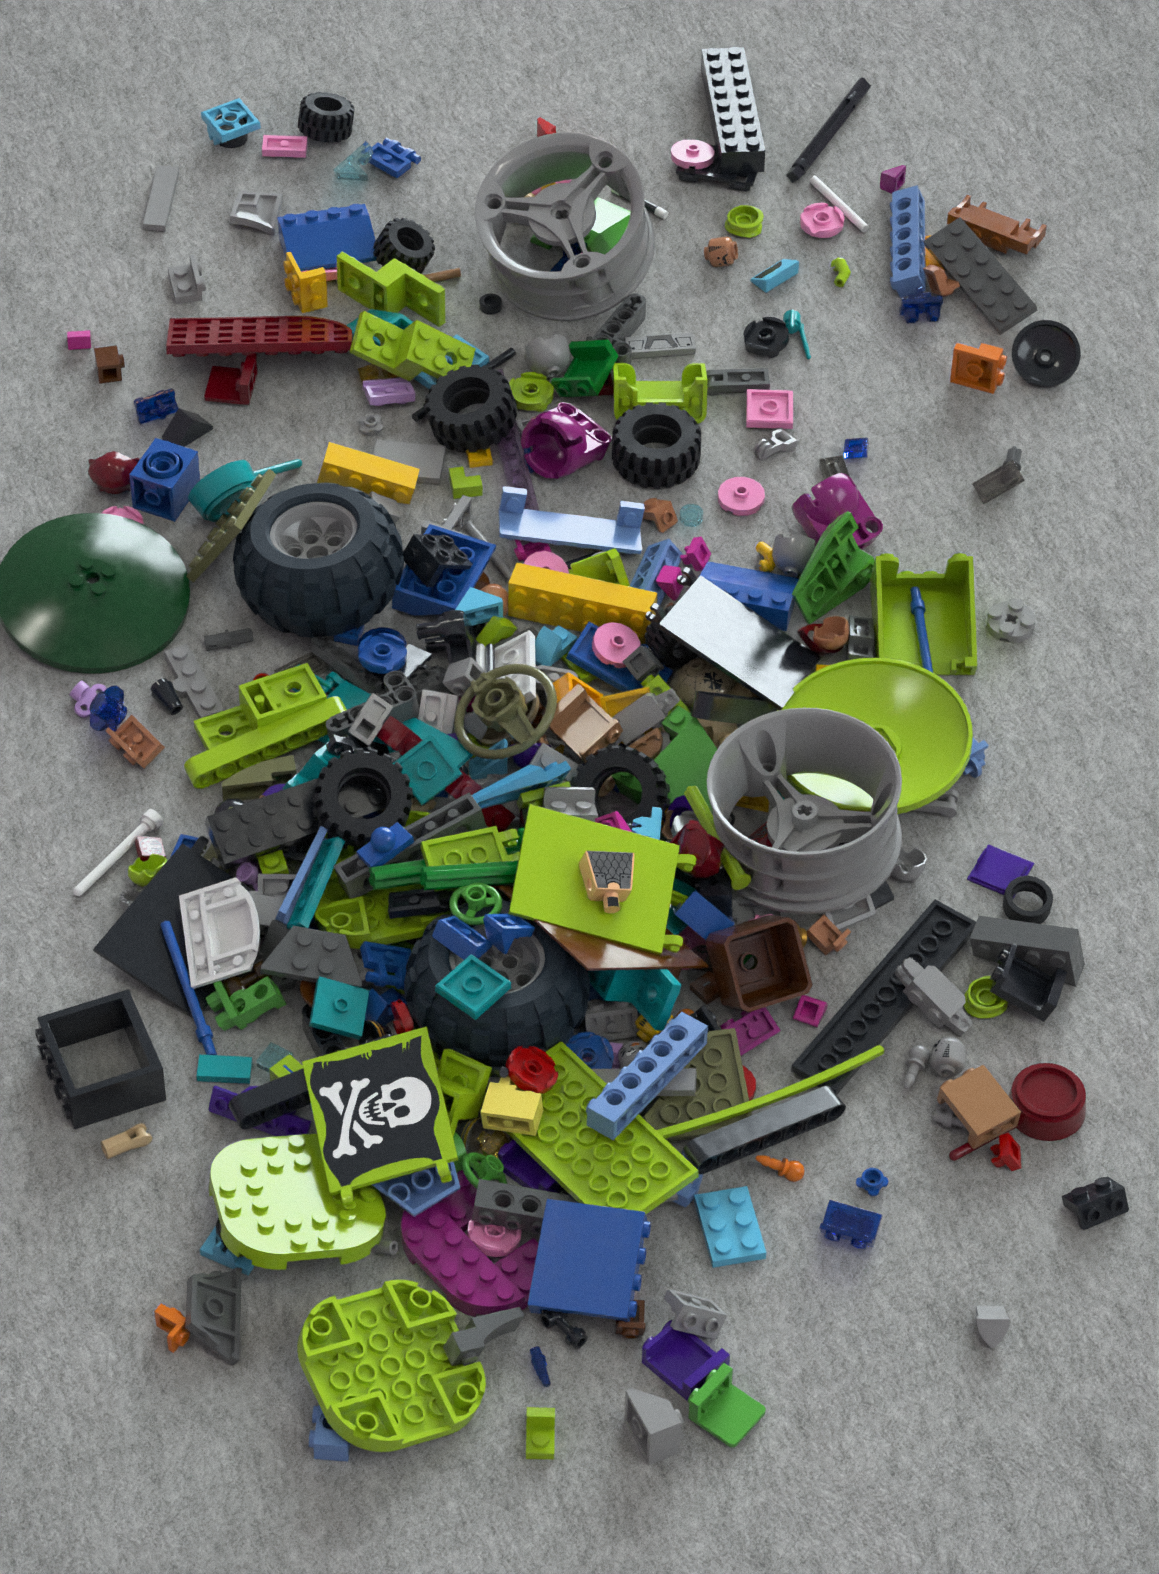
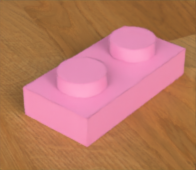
M264 135L262 156L306 158L307 137Z

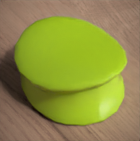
M749 205L734 207L727 214L725 229L736 236L744 238L756 237L762 230L763 212Z
M984 976L974 980L964 994L966 1003L963 1006L966 1012L973 1017L979 1019L993 1018L1007 1010L1008 1002L990 992L993 983L990 980L991 976Z

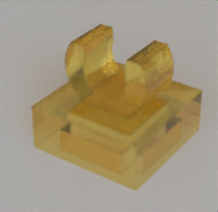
M495 1130L492 1135L482 1131L476 1138L480 1142L479 1146L483 1155H493L497 1158L500 1148L505 1143H510L506 1134Z

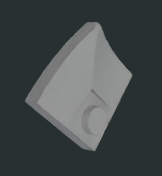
M239 191L230 214V224L253 227L275 236L278 222L277 217H279L283 204V194Z

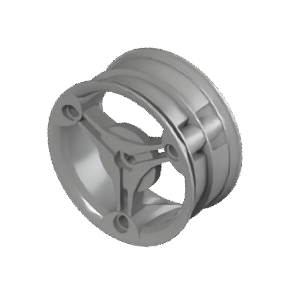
M573 132L552 133L533 138L518 145L501 157L489 170L479 188L475 204V221L479 237L488 251L492 277L501 293L513 305L531 315L548 320L572 321L604 313L619 305L627 296L632 294L641 284L651 266L655 250V233L650 215L645 208V195L640 175L628 156L606 140L588 134ZM576 179L572 183H558L550 185L549 187L541 190L535 197H525L529 193L545 185L563 180ZM607 185L631 202V213L627 228L621 239L604 255L599 252H587L584 237L589 234L596 221L594 200ZM507 222L530 226L533 234L540 241L548 245L561 246L569 258L562 270L548 272L531 269L508 256L500 246ZM578 242L582 253L574 256L570 245Z
M791 708L757 717L736 729L722 742L710 762L707 774V792L713 809L715 829L721 842L725 845L728 852L739 861L745 874L751 877V882L748 886L735 890L738 894L768 909L793 914H815L834 911L852 905L866 898L886 881L897 864L902 845L901 825L897 816V804L902 788V775L894 750L881 734L863 721L841 712L819 708ZM807 773L828 775L856 785L873 799L871 812L839 810L836 805L823 797L799 793L787 781V777L792 774ZM777 790H778V791L781 793V795L785 798L784 800H783L782 797L779 795V793L777 792ZM743 796H765L770 802L773 809L768 816L767 833L772 848L745 837L728 822L732 809ZM849 842L842 846H838L840 843Z

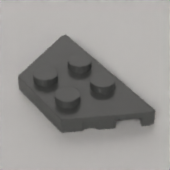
M293 926L261 965L260 970L262 974L316 983L320 976L360 988L362 985L345 935Z
M234 1268L230 1272L223 1273L219 1270L213 1271L210 1274H194L187 1280L185 1328L229 1364L235 1365L239 1361L242 1268Z

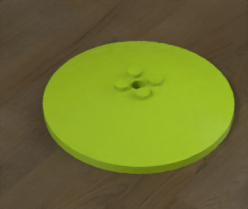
M860 658L824 667L799 682L793 688L794 694L782 708V710L791 708H819L841 712L863 721L881 734L894 750L901 768L902 788L897 804V814L918 809L942 796L958 781L969 762L972 752V722L968 709L959 694L936 674L915 664L900 660ZM807 773L792 774L787 777V781L803 795L823 797L836 805L839 810L871 812L873 803L871 796L856 785L828 775Z

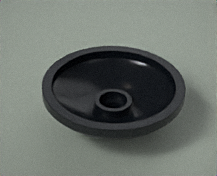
M1039 320L1025 326L1017 334L1013 342L1011 356L1015 370L1026 382L1038 387H1054L1069 380L1076 372L1080 362L1081 350L1077 337L1067 326L1052 320ZM1046 355L1049 357V360L1043 361L1041 356Z

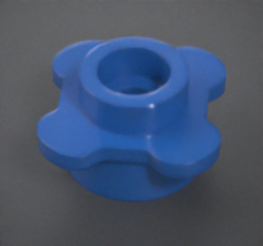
M868 1168L862 1173V1177L856 1179V1185L859 1188L865 1189L870 1196H877L879 1190L888 1185V1178L883 1176L879 1169Z

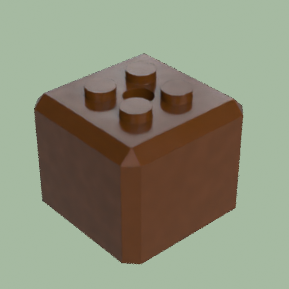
M767 915L709 933L705 941L721 1003L729 1009L744 1012L755 1011L808 994L813 986L797 923L789 917ZM748 954H751L754 958V965L750 969H746L743 965V959Z

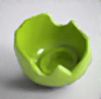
M151 854L145 862L137 858L133 865L128 867V877L138 886H147L168 860L158 854Z

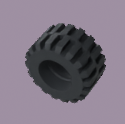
M327 92L308 94L303 97L300 103L299 131L304 136L319 142L333 143L346 140L351 136L355 112L354 105L345 97Z
M395 218L393 221L390 220L381 231L374 243L373 248L375 250L373 253L377 257L376 261L382 267L395 258L421 274L435 253L433 237L429 236L430 233L428 230H424L421 224L418 225L413 220L408 221L407 218H402L401 220Z
M676 604L666 607L663 610L667 615ZM651 622L647 626V632L644 637L646 639L645 642L662 665L668 668L671 666L672 668H677L680 665L682 667L699 656L657 628L659 623Z

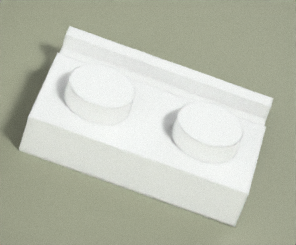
M422 690L418 719L445 734L454 733V717L459 695Z

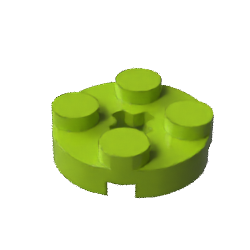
M525 372L521 374V377L517 379L514 377L509 382L517 409L543 412L553 400L554 387L543 374Z

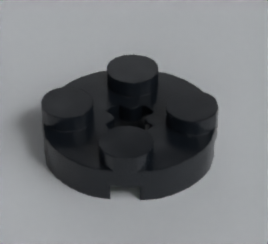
M763 317V321L756 323L754 320L749 323L743 333L745 347L748 352L774 358L789 343V332L786 324L781 319Z

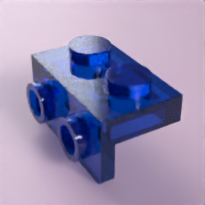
M829 1200L823 1223L820 1224L819 1229L821 1233H824V1238L839 1242L840 1238L851 1241V1246L865 1250L867 1246L874 1248L883 1216L882 1214Z

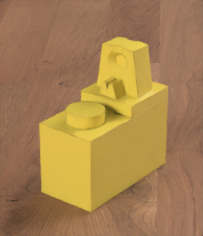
M509 1076L500 1078L499 1083L490 1082L481 1109L483 1128L536 1136L543 1113L541 1094L532 1091H519Z

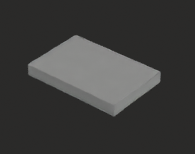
M376 440L373 455L420 469L417 483L440 485L446 446Z

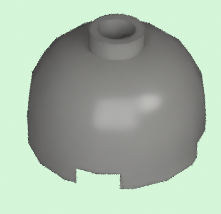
M553 334L554 338L544 340L540 336L532 340L525 347L526 353L524 358L532 372L554 378L567 368L571 356L567 339L562 335Z
M793 533L792 538H783V534H779L775 537L772 548L774 563L787 576L797 577L802 575L816 547L815 540L800 534Z

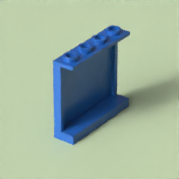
M547 1199L528 1299L530 1312L542 1314V1310L621 1320L624 1322H630V1318H635L637 1301H634L635 1291H640L642 1275L638 1274L640 1264L644 1265L646 1259V1248H643L644 1238H649L651 1222L647 1221L645 1212Z

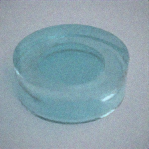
M696 504L684 505L680 509L679 518L681 523L691 527L701 524L703 521V509Z

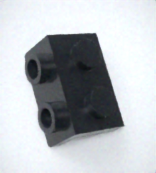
M1110 1177L1098 1178L1094 1183L1074 1188L1070 1193L1062 1196L1063 1205L1077 1214L1079 1227L1083 1230L1129 1211L1125 1187Z

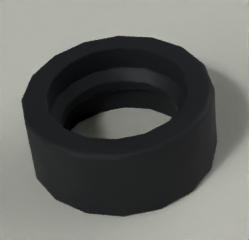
M1027 875L1017 877L1009 883L1005 890L1003 898L1005 915L1010 920L1041 924L1047 919L1052 908L1053 894L1051 888L1045 881L1037 877ZM1022 891L1032 892L1041 898L1043 906L1036 911H1025L1016 906L1013 902V896Z

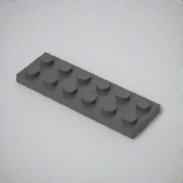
M961 217L923 241L928 251L950 277L959 282L962 291L1000 335L1038 311L1036 304Z

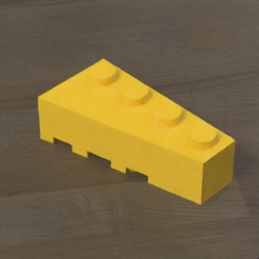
M329 442L317 483H336L344 487L356 488L368 495L373 491L379 495L396 500L397 503L410 504L420 469Z

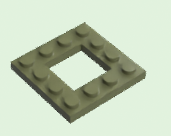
M268 469L263 476L258 474L250 484L253 487H246L239 496L240 501L234 500L227 509L229 513L227 515L222 513L215 523L218 527H213L206 537L209 541H205L197 551L200 555H196L188 565L191 569L186 577L193 583L243 529L277 475L272 470Z

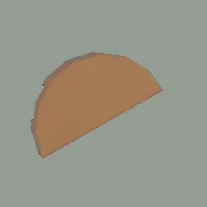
M658 727L628 747L634 748L654 760L659 755L663 744L660 729Z

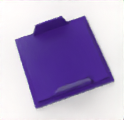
M988 844L978 858L967 880L1004 895L1009 883L1017 877L1028 876L1034 863Z

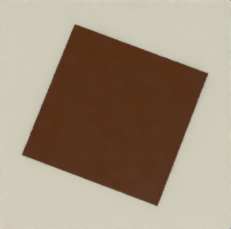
M499 886V889L511 899L513 886ZM537 919L533 920L587 971L709 967L707 963L684 943L677 953L670 952L663 947L662 954L657 955ZM666 928L665 935H674Z

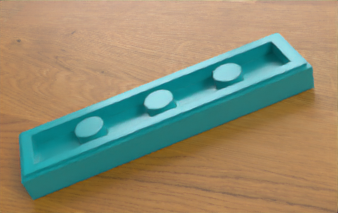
M339 836L322 842L287 923V929H291L293 926L309 927L345 843Z

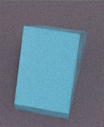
M470 587L455 610L465 612L473 626L489 622L493 616L503 618V600L495 595Z
M502 739L489 749L507 748L508 741ZM476 756L469 761V775L471 779H486L488 774L502 775L508 773V758L493 760Z

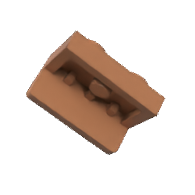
M133 715L115 732L109 727L105 730L111 736L108 741L118 751L123 748L126 751L123 756L132 765L137 762L145 768L165 748Z

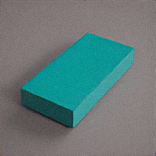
M199 1054L197 1081L250 1084L253 1059L252 1057Z

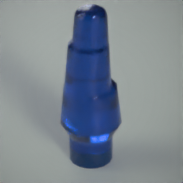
M539 1346L533 1347L529 1350L532 1366L543 1386L549 1387L551 1383L546 1368V1357L542 1354Z

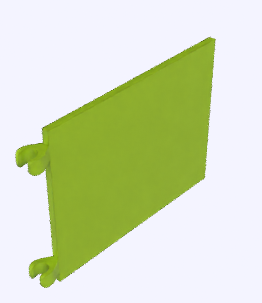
M530 804L508 914L532 921L537 919L657 955L662 954L663 947L670 952L677 953L683 945V938L679 935H665L675 871L677 866L685 872H691L696 864V857L690 854H678L680 845ZM585 851L634 853L632 890L626 901L619 902L620 910L618 912L606 913L603 901H591L588 898L579 867V862Z

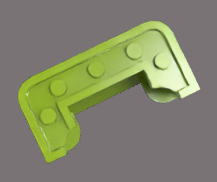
M615 363L613 366V402L616 420L627 410H633L634 406H644L650 402H653V404L662 402L668 406H678L681 411L684 409L698 424L703 422L707 415V373L705 363H692L685 366L682 371V381H636V373L633 366L626 363Z

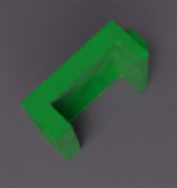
M609 340L571 341L569 350L573 360L564 377L552 378L551 384L559 397L598 396L618 358V354Z

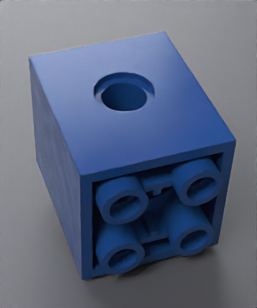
M155 438L130 473L133 508L175 522L189 502L188 495L190 491L200 481L198 451Z

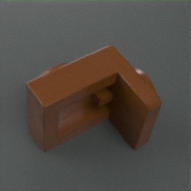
M634 1300L637 1301V1312L635 1318H630V1322L616 1320L615 1334H620L626 1339H636L639 1335L643 1336L646 1324L644 1323L645 1300Z

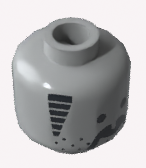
M943 1037L935 1042L932 1047L931 1067L940 1076L945 1078L960 1074L965 1068L966 1047L955 1037Z

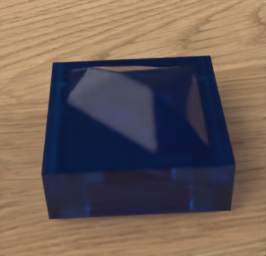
M868 438L845 439L844 459L868 458Z

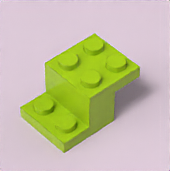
M444 1049L438 1067V1075L454 1137L458 1120L477 1118L492 1068L454 1050Z

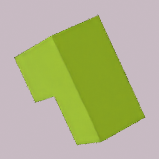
M463 466L449 468V482L453 499H459L463 495L467 497L483 496V485L480 475L466 477Z
M493 616L475 640L485 647L488 644L494 645L501 639L511 637L517 630V627L507 618Z

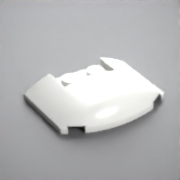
M236 877L179 896L190 982L193 989L252 970L259 947V918L250 893L240 885L241 882Z

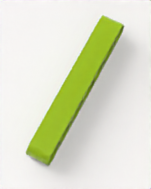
M330 697L197 754L185 762L184 769L195 788L203 789L250 766L271 760L328 735L326 721L347 709L339 697Z

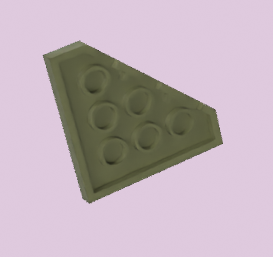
M735 1028L709 1031L707 1033V1044L684 1067L696 1068L695 1096H660L652 1108L645 1114L644 1119L655 1130L748 1102L749 1097ZM752 1112L669 1137L666 1140L673 1142L695 1139L752 1116Z

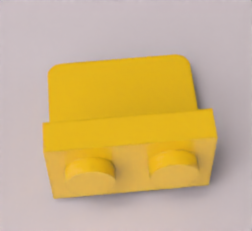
M287 252L286 261H283L284 270L287 274V278H284V283L287 291H291L294 305H298L302 313L328 307L326 272L324 268L301 273L292 253Z

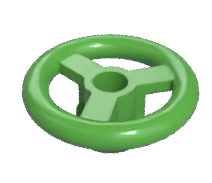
M478 882L457 888L451 895L449 906L452 914L464 923L483 925L484 916L475 917L477 911H480L483 907L494 906L489 914H499L502 909V899L498 891L492 886ZM486 893L491 895V897L486 898ZM460 896L468 903L469 909L466 915L457 906Z
M476 1152L468 1153L463 1157L462 1170L468 1181L476 1189L479 1180L473 1174L470 1166L477 1172L480 1179L489 1181L495 1179L500 1183L507 1184L506 1176L503 1173L504 1166L497 1157L493 1155L485 1156Z

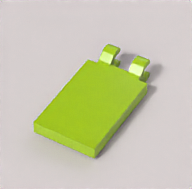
M496 826L421 841L420 845L426 866L517 861L520 852L507 855L505 847L517 846L516 840L519 837L516 829L498 833Z

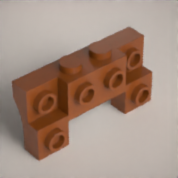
M966 195L957 207H953L947 217V224L961 217L985 246L1005 254L1009 249H1013L1027 255L1031 248L1036 249L1045 237L1047 225L1042 224L1038 230L1030 227L1031 219L1028 218L1019 227L1020 221L986 209L987 203L984 201L979 207L971 205V196Z

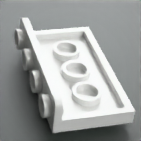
M528 630L496 647L495 668L510 664H524L535 667L534 634ZM479 644L476 647L475 659L478 665L485 671V646ZM524 674L505 675L518 685L525 697V704L536 698L535 678Z

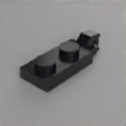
M346 734L345 737L333 735L328 744H326L328 752L336 756L347 750L350 754H354L357 748H363V753H369L370 749L378 750L377 755L379 756L390 753L385 744L372 741L367 746L349 734Z
M424 889L390 892L388 897L389 918H403L451 911L449 902L454 891L441 890L435 892L434 890L424 891ZM461 896L458 899L457 906L462 904Z

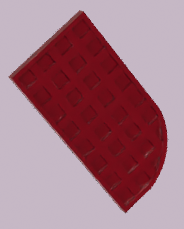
M312 316L170 318L166 352L167 354H172L173 357H184L186 354L205 357L209 353H218L220 356L242 353V355L251 356L255 352H265L266 355L288 352V354L297 355L301 354L302 351H311L313 354L334 351L335 353L343 354L351 349L352 330L340 322Z

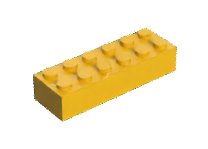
M516 563L508 583V616L552 626L560 625L564 629L582 632L589 621L598 627L611 622L620 623L631 628L637 634L640 645L646 644V639L644 638L647 632L646 628L651 624L645 615L648 611L656 615L650 609V606L657 603V592L522 563Z

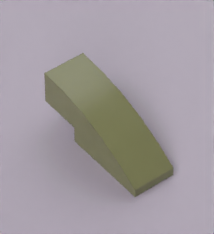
M294 755L267 760L232 775L222 782L223 801L229 798H237L242 801L259 799L271 786L286 784L296 775Z

